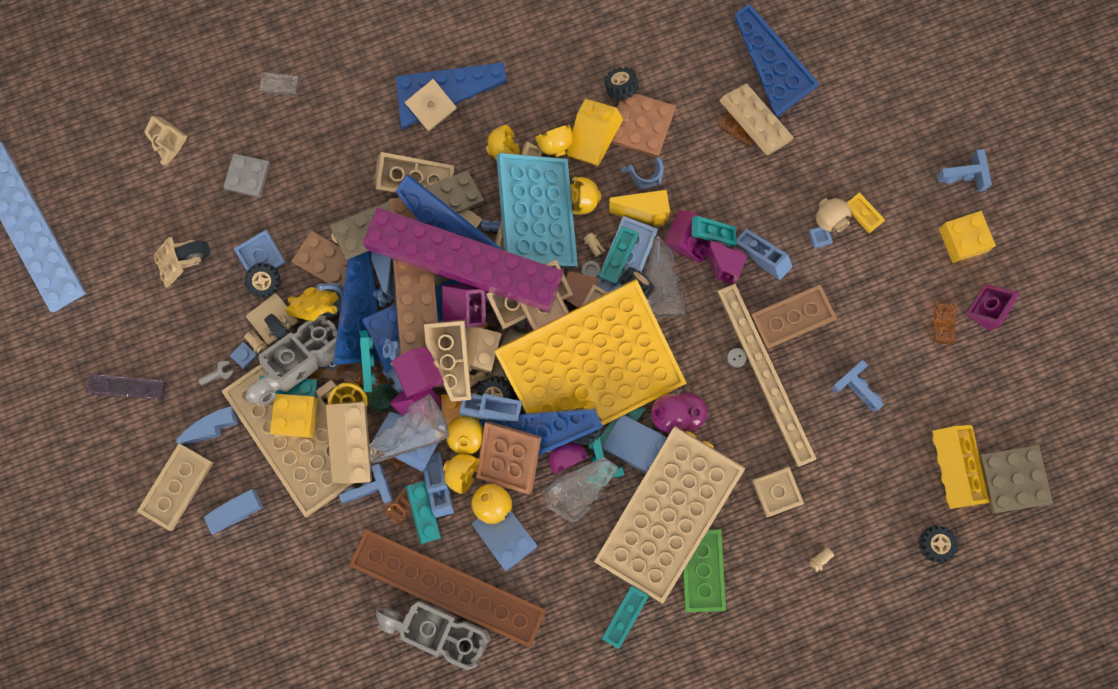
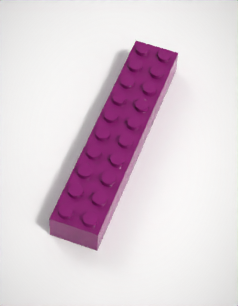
M378 207L362 242L366 250L549 313L563 278V270Z

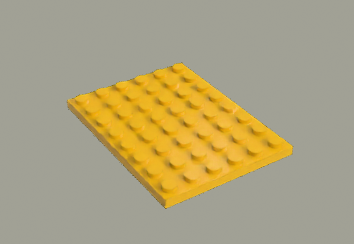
M637 279L494 350L519 400L522 401V406L526 413L595 408L602 420V425H605L687 384Z

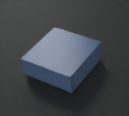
M821 227L808 231L813 249L833 243L830 232L823 230Z

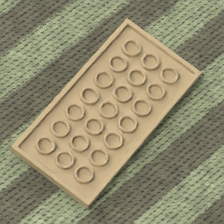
M260 364L223 389L222 393L304 517L307 518L343 493L344 489L353 486L355 483H332L326 404L318 394L319 404L315 438L276 436L270 433L274 400L270 404L262 406L261 404L251 403L246 399L247 391L255 381L259 380V376H267Z
M674 426L594 562L663 604L744 472L745 467Z

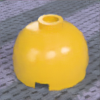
M570 124L550 130L544 135L536 136L535 140L539 149L547 155L555 154V157L565 155V150L570 148L573 143Z
M508 125L497 127L488 137L486 150L488 155L492 156L496 161L499 153L520 155L518 143L514 144L512 139L515 138V135Z
M574 177L572 179L575 180L574 184H570L573 215L588 214L600 202L601 192L598 191L595 182L589 178Z
M343 382L335 386L328 398V404L366 401V407L368 404L367 394L364 392V389L353 382Z
M458 416L449 423L446 431L447 443L455 453L473 454L481 448L484 427L477 418Z
M458 454L450 461L447 460L443 467L447 486L455 492L465 494L474 481L472 476L474 472L477 473L479 459L468 454Z
M486 484L475 491L471 506L474 514L480 521L488 525L497 524L505 519L508 512L510 513L512 500L509 493L503 487L496 484Z

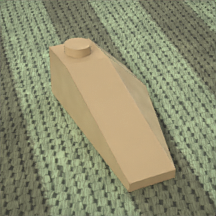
M381 152L378 155L375 173L376 190L396 193V189L408 174L421 185L427 187L452 177L454 166Z
M465 320L424 324L426 346L435 360L433 362L438 367L451 402L471 400Z

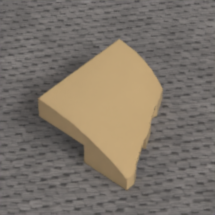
M157 116L151 117L144 131L147 138L151 140L154 151L159 153L162 159L160 163L163 166H167L187 138V135L162 117Z

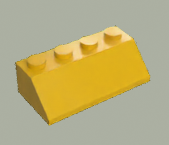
M952 426L933 430V443L938 454L937 462L941 467V480L945 485L946 501L950 509L990 503L973 426Z

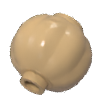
M825 198L818 204L819 209L816 213V222L823 230L840 232L849 225L851 208L847 202L838 198L830 200Z

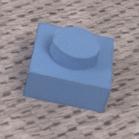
M243 342L230 357L243 369H246L258 355Z

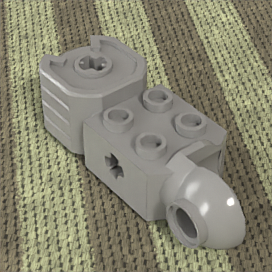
M320 315L314 321L308 320L298 328L295 334L290 332L259 354V362L267 376L255 381L250 386L246 394V399L249 402L266 406L275 399V392L277 390L287 392L316 371L318 367H326L333 362L338 330L336 331L334 324L327 319L326 315Z
M418 601L411 606L404 620L401 613L390 608H385L384 611L376 610V618L379 623L377 628L390 634H394L396 630L400 632L402 641L437 657L444 655L448 662L465 670L473 669L481 663L479 658L484 654L486 644L491 640L487 629L470 621L459 623L457 622V616L424 601ZM463 641H469L471 647L466 649V644H464Z

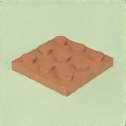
M633 94V97H627V100L622 99L617 109L623 121L611 143L659 158L676 106L639 94Z
M490 421L486 422L476 478L528 495L531 494L542 437Z

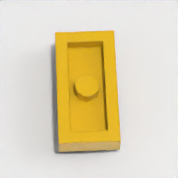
M860 192L847 202L851 208V215L869 234L885 221Z

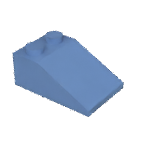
M389 412L371 445L423 472L444 432L426 422Z
M623 415L619 417L602 448L646 474L667 437Z
M512 511L508 512L505 519L497 524L488 525L479 519L472 523L505 571L511 569L538 547Z

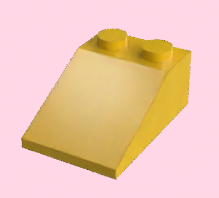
M585 99L577 113L572 131L573 143L568 148L566 155L599 166L623 121L618 109Z
M667 190L609 198V213L620 217L625 216L649 226H663L668 222L670 214Z

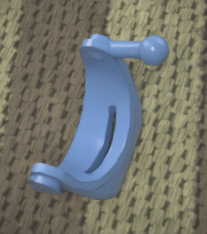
M656 157L655 173L648 180L637 176L632 165L623 167L622 172L626 173L628 171L637 188L643 190L661 184L664 166L662 160Z
M318 284L317 290L330 289L332 292H336L339 298L332 304L337 307V312L335 314L327 312L322 315L331 317L341 310L343 297L341 284Z

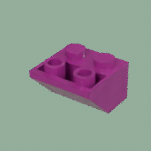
M679 210L664 244L674 252L702 263L711 241L692 236V217L700 215L693 211Z
M711 241L706 254L716 279L730 285L735 284L747 259V255H744V252L739 249L732 250L727 248L724 243L719 241Z
M467 284L442 285L443 321L465 320L466 328L486 326L485 290Z

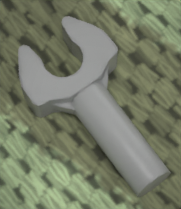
M229 361L218 362L217 370L199 378V383L204 385L219 377L226 381L232 379L236 373L235 371L231 370L224 373V369L232 365V363Z

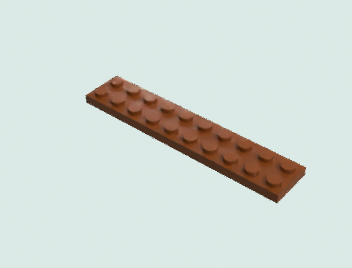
M368 529L365 530L349 565L354 569L529 648L532 646L546 613V609Z

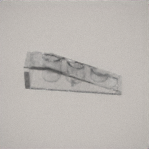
M655 236L646 277L654 284L655 290L646 300L655 317L685 316V297L678 287L677 282L680 279L673 269L675 261L672 251L664 244V239Z
M427 395L413 403L403 417L399 416L395 420L396 424L389 430H384L369 445L371 462L374 464L434 445L450 436L446 418L431 395Z
M601 458L557 479L543 491L547 508L575 524L590 511L594 499L597 500L599 498L601 489L608 485L618 470V466L606 458Z

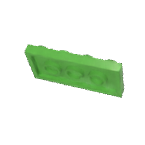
M721 529L708 530L683 570L685 612L726 611Z

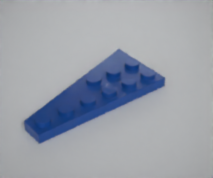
M748 4L735 13L734 18L772 111L777 118L819 86V82L755 9Z
M504 62L396 76L401 128L404 130L409 125L420 122L405 102L432 79L435 80L456 106L461 101L467 98L471 99L480 92L491 90L506 83Z
M409 174L396 189L397 194L419 222L498 249L501 248Z
M370 251L348 259L333 365L362 363L359 331L366 329L361 319L378 312L377 300L374 297L375 285ZM373 346V349H369V353L373 355L374 362H378L380 360Z
M450 279L435 286L438 322L443 320L442 285L462 284L461 282ZM396 304L361 319L368 332V336L372 337L374 349L385 373L392 369L393 366L390 364L391 359L389 357H383L384 341L390 339L392 342L397 341L399 343Z
M595 408L519 414L518 421L479 419L483 427L486 422L490 421L542 437L539 455L603 427Z

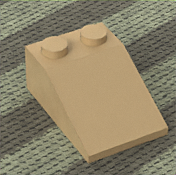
M477 327L466 328L469 368L491 374L496 357L494 350L499 346L501 333Z

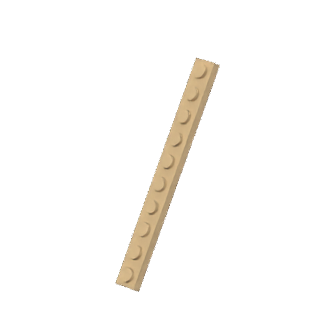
M736 284L717 291L797 468L816 460Z

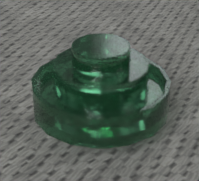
M379 384L372 388V392H369L367 396L368 403L375 411H386L392 407L390 402L396 397V393L390 385Z

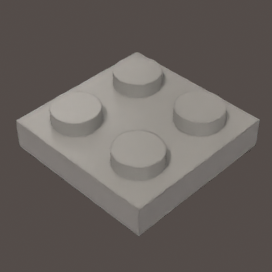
M233 154L223 188L227 191L261 198L270 162Z

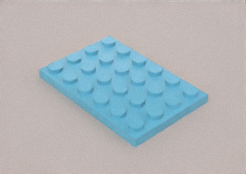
M499 153L497 155L504 251L542 264L555 259L560 268H576L578 264L568 159Z

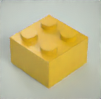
M982 211L945 222L939 228L952 263L989 252L996 246Z
M276 394L270 433L276 436L315 438L319 400L312 396Z

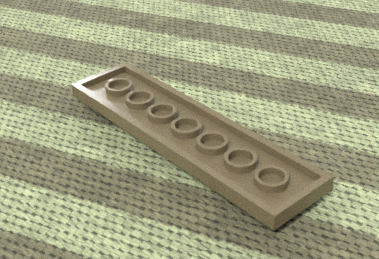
M468 170L425 187L458 214L484 204V199ZM388 202L377 206L378 208L389 211ZM377 207L330 225V229L346 260L369 251L366 250L362 242Z

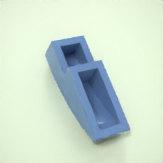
M471 394V400L462 401L460 416L495 421H518L522 401L483 394V396Z
M232 407L215 411L186 429L176 439L177 443L186 445L221 436L220 428L239 424L237 414Z
M440 452L432 454L424 469L426 487L435 518L454 513L450 490L444 479V464Z
M251 489L213 510L204 519L211 535L264 507L256 490Z

